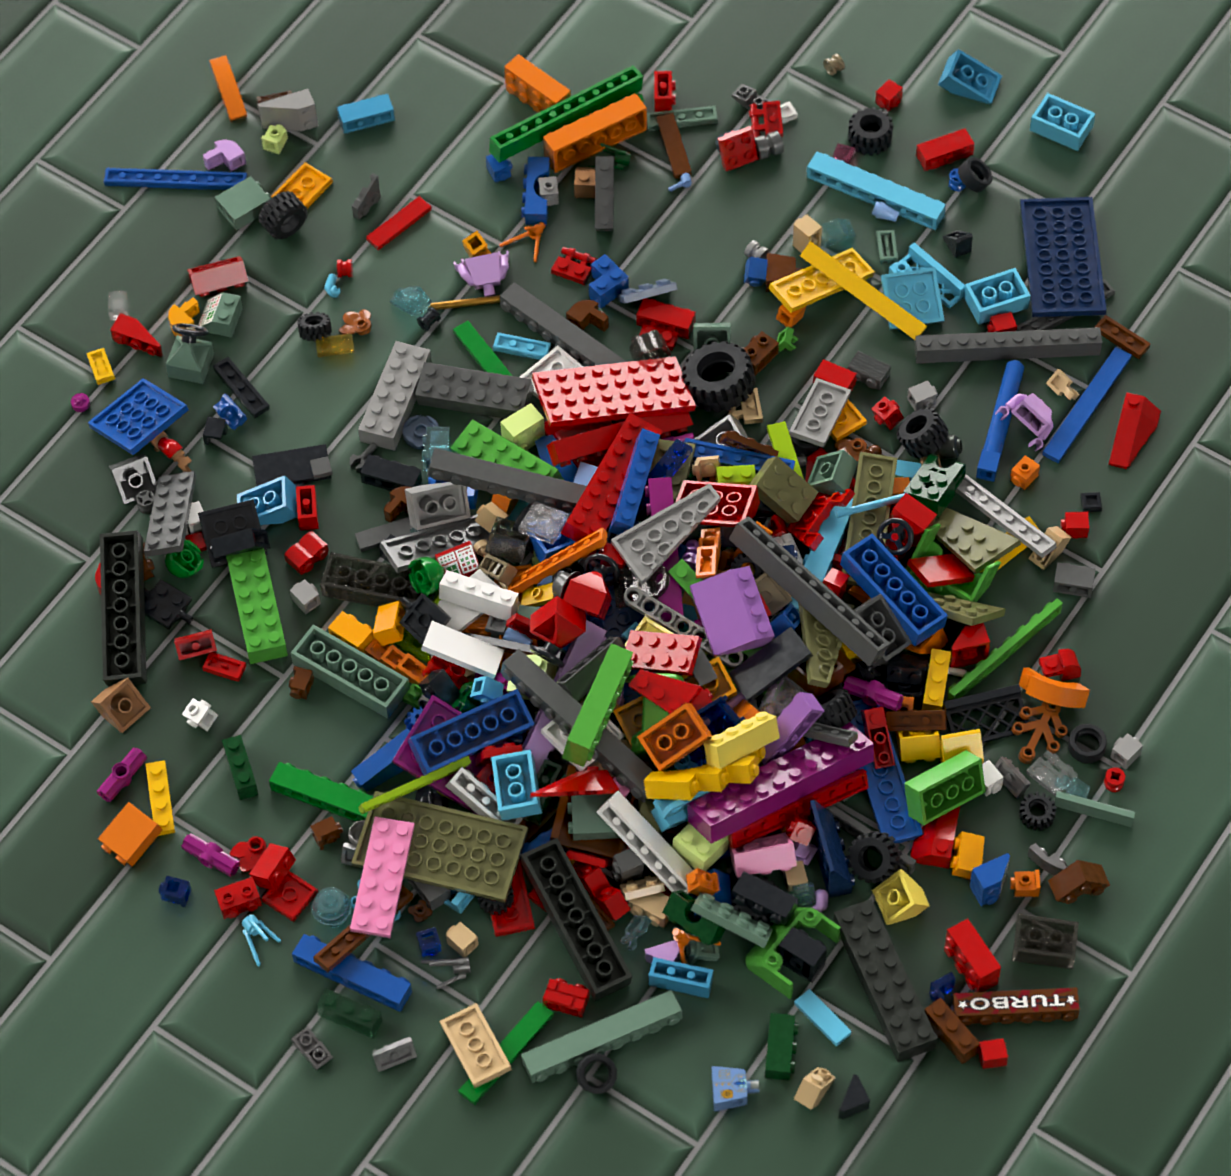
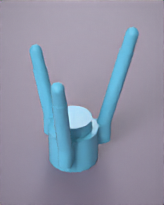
M252 914L242 921V926L244 927L242 933L247 939L256 965L260 966L261 964L250 935L256 936L260 934L265 941H268L269 939L262 931L263 929L278 943L281 942V939Z

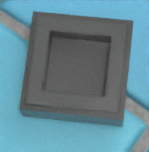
M328 456L310 460L314 479L333 475Z

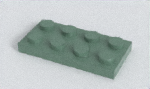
M700 892L691 911L763 948L773 931L767 923L751 919L752 917L749 914L734 910L728 903L716 901L708 893L703 894Z

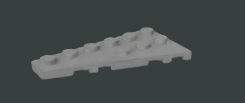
M709 483L611 539L612 545L641 585L653 575L721 501L720 496Z

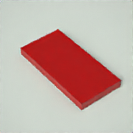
M520 859L512 881L514 892L512 907H507V912L505 913L502 910L500 915L497 912L491 915L495 937L535 929Z

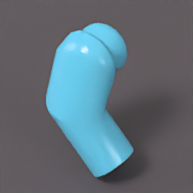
M329 274L324 289L330 297L336 298L341 292L340 288L335 286L337 276Z

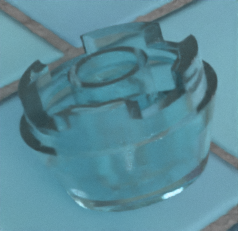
M326 887L314 898L311 910L314 918L319 923L336 927L346 921L350 915L352 904L348 895L335 887Z

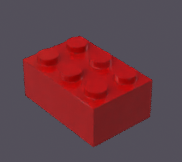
M969 919L947 929L944 951L949 958L952 957L957 971L965 976L969 989L975 992H985L998 985L1001 966Z

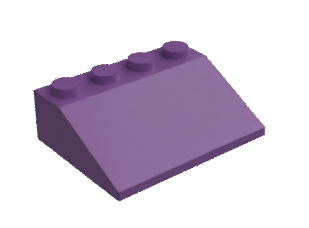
M750 566L731 569L690 585V590L714 657L764 647L772 641L774 633Z

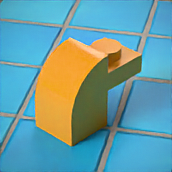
M478 231L462 240V244L470 258L491 254L487 243Z
M192 298L186 301L180 308L175 304L170 308L168 317L171 330L174 324H194L192 318L200 313L199 304L196 299ZM172 330L175 336H182V334L176 333Z

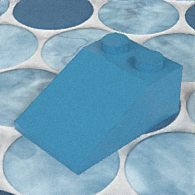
M958 49L948 58L938 85L952 94L991 104L1002 75Z
M285 475L237 494V503L254 499L260 525L284 523L298 517L297 486Z

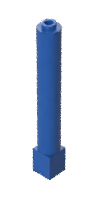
M1012 360L1006 364L986 441L977 467L976 478L995 482L1012 413L1009 410L1008 416L1004 420H1000L1003 414L998 412L995 415V412L1001 406H1006L1005 404L1018 394L1025 369L1020 361Z

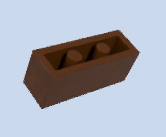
M941 997L924 1009L933 1031L962 1065L978 1054L980 1043Z

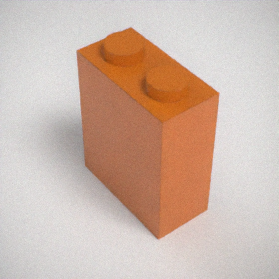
M128 802L100 835L98 840L102 843L101 848L108 854L113 852L117 855L115 859L121 864L125 865L127 863L133 867L163 830L156 822Z

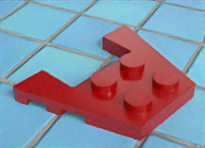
M846 489V493L843 494L835 492L828 498L825 495L814 498L800 520L789 525L787 528L788 532L809 549L815 551L824 539L818 533L822 522L830 516V511L834 506L846 507L855 493L851 489Z

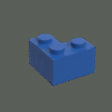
M606 254L591 263L592 277L595 281L589 284V298L598 302V306L603 308L616 299L617 294H621V290L629 288V278Z

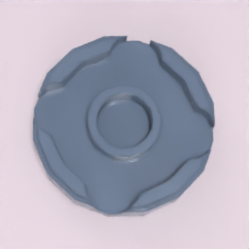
M413 416L403 426V438L406 444L412 448H429L438 441L440 436L439 425L431 416Z

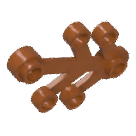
M1043 701L1041 706L1034 708L1024 706L1021 709L1019 715L1024 720H1028L1034 715L1043 714L1040 720L1024 724L1015 722L1011 730L1015 735H1021L1023 732L1035 729L1028 745L1023 747L1018 754V758L1022 763L1029 764L1035 758L1034 749L1042 733L1047 743L1048 752L1052 754L1058 752L1060 744L1054 740L1048 721L1051 718L1055 726V735L1058 738L1066 736L1068 729L1065 725H1062L1058 715L1061 706ZM1023 711H1027L1029 715H1025ZM1015 727H1020L1021 731L1016 730ZM1058 729H1062L1064 733H1060ZM1050 745H1055L1056 749H1052Z

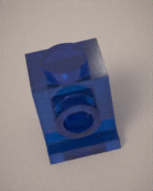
M166 876L165 881L161 882L159 886L161 899L179 904L181 907H186L192 891L190 882Z
M436 927L416 933L422 957H431L442 951ZM432 935H433V937H430V938H427V939L422 940V938L429 937V936H432Z

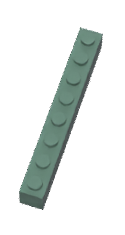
M672 990L525 1052L521 1054L522 1064L531 1083L536 1081L542 1082L550 1075L555 1073L561 1074L571 1066H578L579 1062L588 1055H603L608 1050L621 1048L629 1041H638L643 1035L656 1033L664 1026L677 1024L682 1019V1009Z

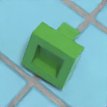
M789 326L778 334L777 342H779L780 352L785 348L789 351L796 348L792 343L798 341V338L793 335L794 329Z
M413 683L403 697V702L420 710L418 701L423 695L419 685Z

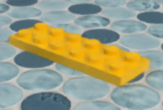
M853 248L832 256L863 280L873 277L875 273ZM813 265L770 283L768 288L790 313L844 290L843 287Z

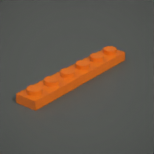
M602 527L513 578L508 586V590L522 593L533 584H538L542 579L556 574L560 569L569 567L576 560L587 557L589 553L596 549L603 548L607 544L606 530Z

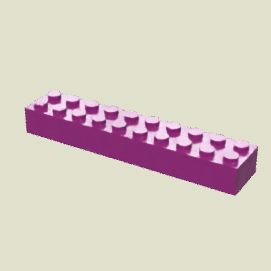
M849 722L841 727V729L858 733V739L849 747L815 739L759 767V774L751 784L728 783L722 792H709L688 803V822L712 844L873 762L874 743Z

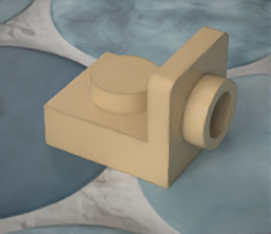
M719 455L696 458L695 464L692 465L693 476H696L697 481H701L702 477L716 476V469L721 466Z

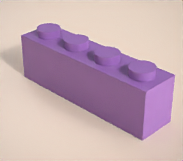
M799 692L794 696L793 701L787 708L782 710L781 715L777 718L780 738L764 746L766 754L761 760L764 765L789 753L822 715L824 710L813 694Z

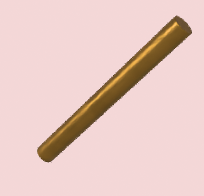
M500 295L428 303V307L440 310L499 303Z

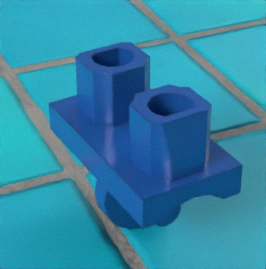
M224 393L221 400L213 406L219 417L226 419L227 424L233 430L238 426H242L247 420L246 415L228 394Z

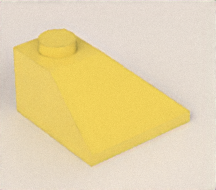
M902 869L872 890L886 925L916 917L930 906L923 889Z

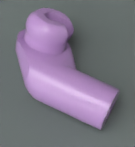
M817 889L814 893L816 904L811 908L821 913L828 907V893L825 890Z

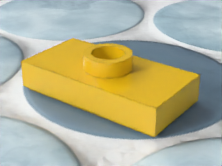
M104 348L86 353L97 385L115 380Z
M553 582L526 589L522 592L521 605L538 607L555 598L552 592Z

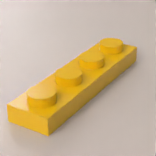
M163 760L146 763L153 821L163 830L158 836L175 833L166 762Z

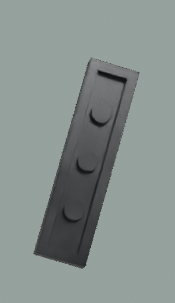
M229 357L213 365L217 375L254 419L270 410L269 404Z

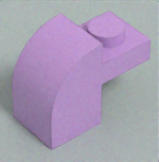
M230 140L214 142L215 149L203 155L204 164L208 171L222 163L231 172L246 164L244 152L238 144Z

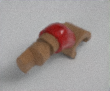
M164 431L150 441L155 447V451L158 452L160 450L169 459H172L174 462L177 461L179 468L183 472H191L188 465L192 460L188 456H184L183 447L177 441L168 438Z

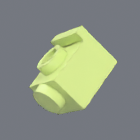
M280 124L276 126L270 125L265 135L261 138L263 149L279 154L288 139L287 130Z

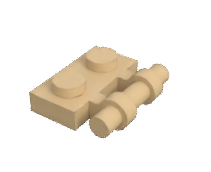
M754 388L752 394H748L749 398L745 402H741L742 410H736V407H732L728 415L731 414L737 420L743 419L744 425L763 422L758 390Z
M650 875L645 876L641 880H629L627 883L619 885L626 901L665 891L664 883L657 876L651 877Z

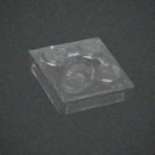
M535 501L519 525L518 532L553 545L570 514Z

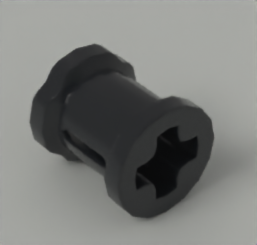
M430 307L426 314L417 318V323L422 329L428 331L433 323L441 320V316L436 309Z

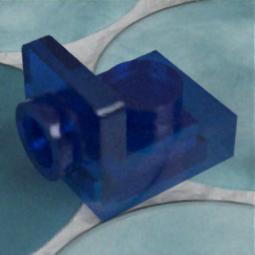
M952 972L930 984L929 996L933 1002L940 997L945 1002L943 994H947L954 989L956 978Z

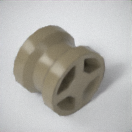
M834 54L831 59L827 58L823 61L825 70L831 76L836 74V71H842L845 68L843 59L838 54Z

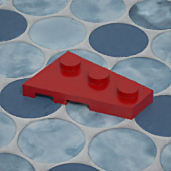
M642 669L638 671L629 684L631 689L668 714H671L685 703H691L701 689V686Z

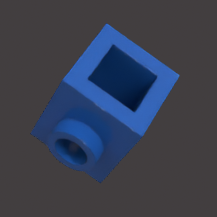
M492 154L486 156V167L495 183L511 177L513 166L510 159L499 163Z
M750 256L745 265L744 283H748L753 287L762 286L766 280L768 259Z

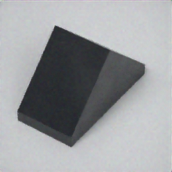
M957 230L943 236V240L955 258L971 252L972 233Z
M856 1074L851 1079L839 1109L840 1119H845L870 1107V1099Z

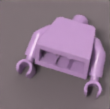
M500 251L496 253L467 258L465 262L464 259H461L462 263L456 264L455 261L453 263L455 270L459 272L460 276L470 286H474L475 290L483 288L485 297L495 296L494 286L500 285V280L505 278L509 268V251H506L505 255L500 254Z
M1033 393L1029 396L1017 394L1005 404L1006 406H1001L995 412V415L1001 412L1003 417L1000 420H1004L1010 410L1011 413L1038 436V438L1029 443V447L1036 444L1035 451L1043 447V440L1047 438L1053 429L1052 411L1043 400Z

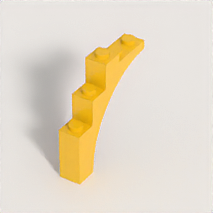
M763 746L721 769L706 764L683 770L651 771L644 779L647 799L692 800L699 791L722 792L728 783L751 784L759 774L758 764L765 757L766 749Z

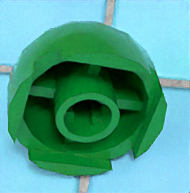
M189 540L184 541L183 551L168 553L164 557L167 570L178 578H188L195 575L203 567L204 560L199 555L201 553L200 549Z
M421 557L411 561L409 568H411L412 573L409 574V579L417 593H425L426 595L439 591V583L445 574L443 566L430 557Z

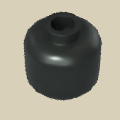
M948 435L946 442L942 444L940 449L936 450L935 454H938L942 460L956 459L962 453V441L956 435Z

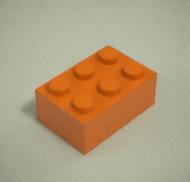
M685 703L637 738L657 769L665 771L702 746L703 742L711 739L712 734L694 706L690 703Z

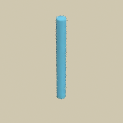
M905 493L837 510L835 514L837 518L895 504L899 502Z

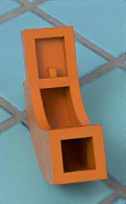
M1023 668L1019 681V686L1026 690V694L1050 704L1069 708H1085L1090 692L1088 688L1077 682L1052 680L1031 668Z

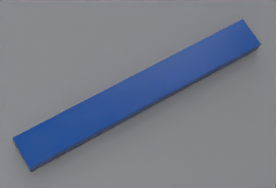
M106 168L104 186L228 190L247 179L248 176L247 173Z
M1117 347L1114 348L1044 449L1043 456L1059 464L1131 360V354Z

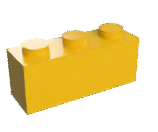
M931 650L921 710H942L951 656L950 651Z

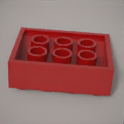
M683 480L676 502L710 483L720 496L721 501L700 524L735 527L738 522L747 517L752 519L756 515L760 504L757 485Z

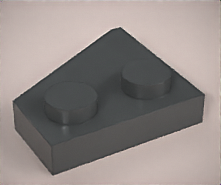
M373 172L369 176L371 183L368 188H362L352 205L353 217L358 220L363 215H366L369 209L381 198L379 178Z

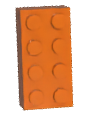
M519 54L504 66L506 90L510 94L517 96L521 102L531 106L535 112H541L571 97V90Z

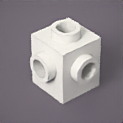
M194 698L182 713L188 719L187 723L195 729L199 726L206 731L209 730L218 717L210 709L211 705L204 700L199 702Z

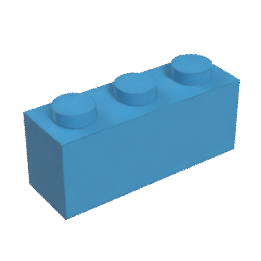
M388 94L378 95L337 107L338 118L344 134L395 120L394 109Z
M653 957L649 972V986L709 998L713 983V970Z

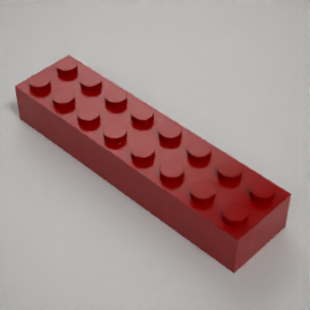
M629 413L566 521L561 534L577 542L602 527L607 530L614 515L639 433L644 428L661 436L663 432L661 429Z

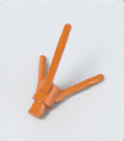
M540 222L534 226L524 227L525 230L529 231L500 243L499 246L503 247L521 238L530 236L532 239H535L533 261L537 262L539 241L546 225Z
M675 928L672 934L678 944L681 963L686 964L684 946L688 945L691 940L700 941L698 937L686 934L684 931Z

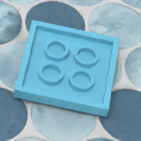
M935 267L881 275L883 294L925 325L945 321ZM888 321L890 330L899 329Z

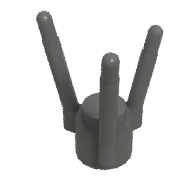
M468 957L421 960V964H429L430 967L452 965L454 974L458 973L457 976L437 985V989L457 980L465 979L466 974L471 973Z

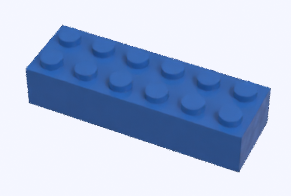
M873 533L843 552L840 565L870 598L882 594L914 646H917L945 627L948 617L945 611Z
M516 689L410 737L408 743L423 775H427L462 758L475 755L484 750V747L497 745L530 730L535 723L519 690Z

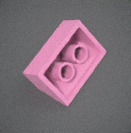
M786 833L760 837L736 849H732L729 845V852L737 877H741L744 871L751 875L758 873L767 875L774 870L788 871L792 867L797 866L794 843Z

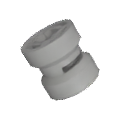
M753 240L747 245L744 255L748 258L751 256L767 259V253L770 250L766 247H761L757 241Z

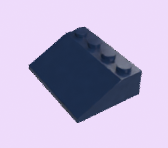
M811 800L809 821L816 828L812 836V842L817 847L816 856L828 898L851 894L852 887L855 885L854 875L849 873L848 864L850 862L843 853L845 844L843 838L839 839V823L834 821L832 813L815 800Z

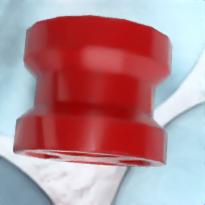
M352 259L347 261L337 260L338 278L343 276L353 277Z
M1116 767L1107 770L1104 786L1108 791L1118 792L1123 788L1125 781L1123 770Z

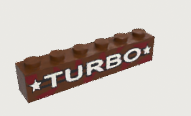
M1077 988L954 993L952 1001L954 1014L965 1026L973 1023L990 1025L995 1022L1010 1024L1017 1021H1022L1023 1023H1031L1038 1020L1052 1022L1060 1019L1072 1021L1078 1019L1080 1012Z

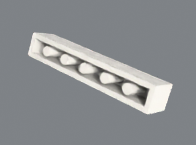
M617 791L598 809V815L672 892L683 890L688 894L686 875L693 871V869L629 801Z

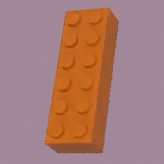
M635 93L569 125H565L554 132H550L543 136L544 157H549L550 167L556 173L601 152L604 147L600 146V143L614 146L647 130V108Z

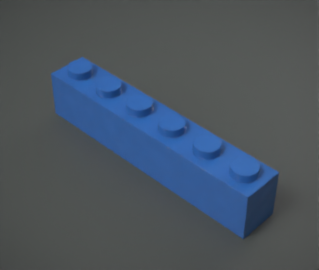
M644 428L639 433L608 532L620 535L633 527L660 434Z
M303 934L292 953L294 963L394 1010L402 1011L412 993L411 984L407 979L395 977L386 969L382 968L380 970L367 960L361 961L357 959L352 953L328 973L314 962V956L327 944L321 942L316 936Z

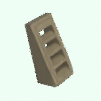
M488 553L477 569H481L489 577L507 586L510 585L518 571L509 563Z

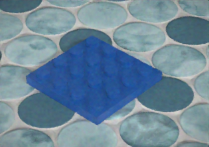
M143 378L91 419L88 425L97 433L134 455L178 418L182 417L189 409L185 403Z

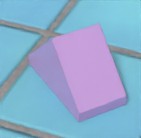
M673 940L645 949L646 962L652 964L653 957L678 962L680 952L677 942Z

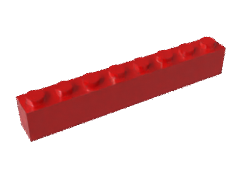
M689 412L639 417L663 431L660 436L661 439L672 436L671 433L676 431L677 434L687 432V428L693 425ZM625 421L552 441L547 445L553 467L560 465L563 468L571 465V462L575 460L578 463L588 460L589 456L593 455L594 458L604 456Z

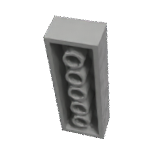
M395 341L359 426L360 442L367 444L375 443L379 447L396 450L403 433V426L409 419L416 402L415 393L424 362L432 363L430 349Z

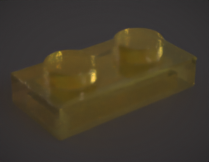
M352 333L328 336L320 341L316 339L318 357L354 353Z

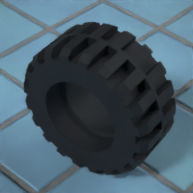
M717 341L711 342L712 344L702 345L701 349H696L693 351V355L687 358L682 368V378H685L683 382L685 386L688 385L696 407L704 408L705 411L712 412V410H715V412H721V410L729 411L732 407L737 408L740 406L742 401L745 402L749 398L748 394H752L756 384L754 369L749 354L742 347H738L734 343L728 344L726 341H721V343H717ZM718 372L732 373L726 379L718 382L706 381L711 375Z

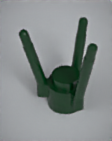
M600 143V146L604 147L602 151L616 155L615 162L618 164L614 165V169L623 170L624 166H629L631 153Z

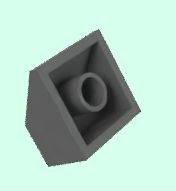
M144 453L109 466L124 504L135 501L137 494L143 490H149L153 494L156 493L157 482L149 460Z

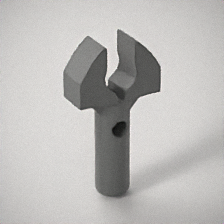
M371 443L361 455L353 454L350 457V468L352 469L356 463H360L356 467V473L361 472L368 454L371 455L377 449V445Z

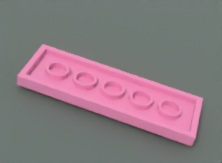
M381 817L374 818L351 921V932L391 938L415 827L414 823Z

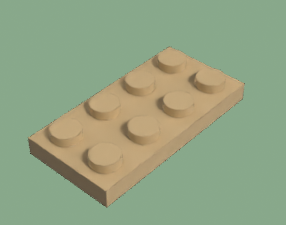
M477 1003L440 1021L474 1088L512 1070Z

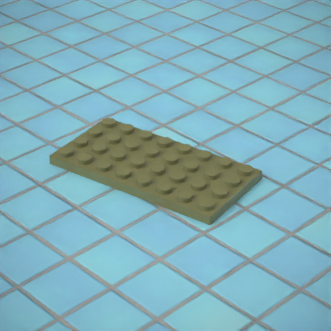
M375 791L373 798L384 793ZM403 797L368 811L351 862L352 866L362 869L364 867L375 817L414 823L415 827L404 879L506 903L529 829L527 826Z

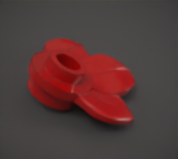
M254 836L248 842L237 843L230 851V856L240 859V869L242 872H249L254 868L266 850V842L261 837ZM256 845L260 846L257 849H253V847Z

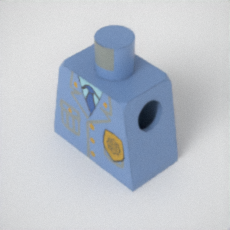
M712 1066L714 1111L746 1105L747 1093H759V1081H746V1071L744 1069Z

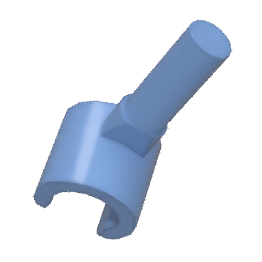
M685 173L681 175V181L669 187V192L682 186L690 187L692 184L690 174Z

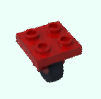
M750 126L738 131L725 132L716 138V148L721 153L723 168L726 172L758 160L753 129Z

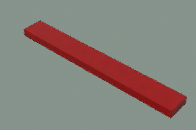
M862 768L728 835L730 847L736 849L786 826L793 815L801 818L810 814L811 800H815L826 808L868 789L866 771Z

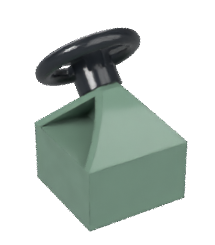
M174 324L172 330L182 334V336H176L167 359L166 369L168 377L204 384L214 357L212 342L199 340L197 337L206 336L209 331L207 328L199 325Z

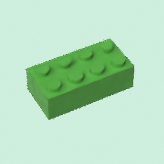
M965 750L905 782L904 787L909 817L925 825L985 793L981 758Z

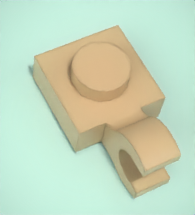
M1057 369L1046 382L1059 396L1064 393L1069 400H1076L1079 396V393L1070 387L1072 381L1060 369Z

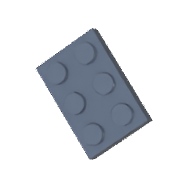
M661 279L656 281L655 285L647 283L639 285V289L636 290L632 288L621 290V294H617L619 302L629 303L678 289L676 282H671L670 279Z

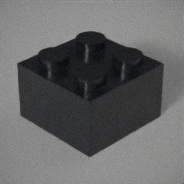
M792 927L779 945V954L782 956L783 966L813 983L826 965L827 947L821 941L810 938L805 931Z

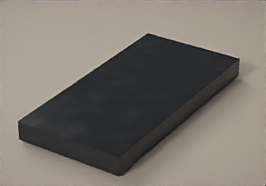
M326 444L252 456L256 486L284 475L294 484L331 479V475L314 479L310 460L328 456Z
M790 627L730 671L728 675L750 703L813 655Z

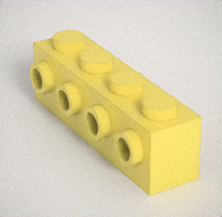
M759 712L756 716L743 720L734 727L727 728L725 732L713 735L711 739L703 742L707 764L721 769L779 739L777 717L767 712Z

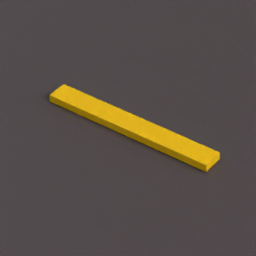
M811 241L800 254V257L914 340L916 336L922 335L927 328L924 323Z

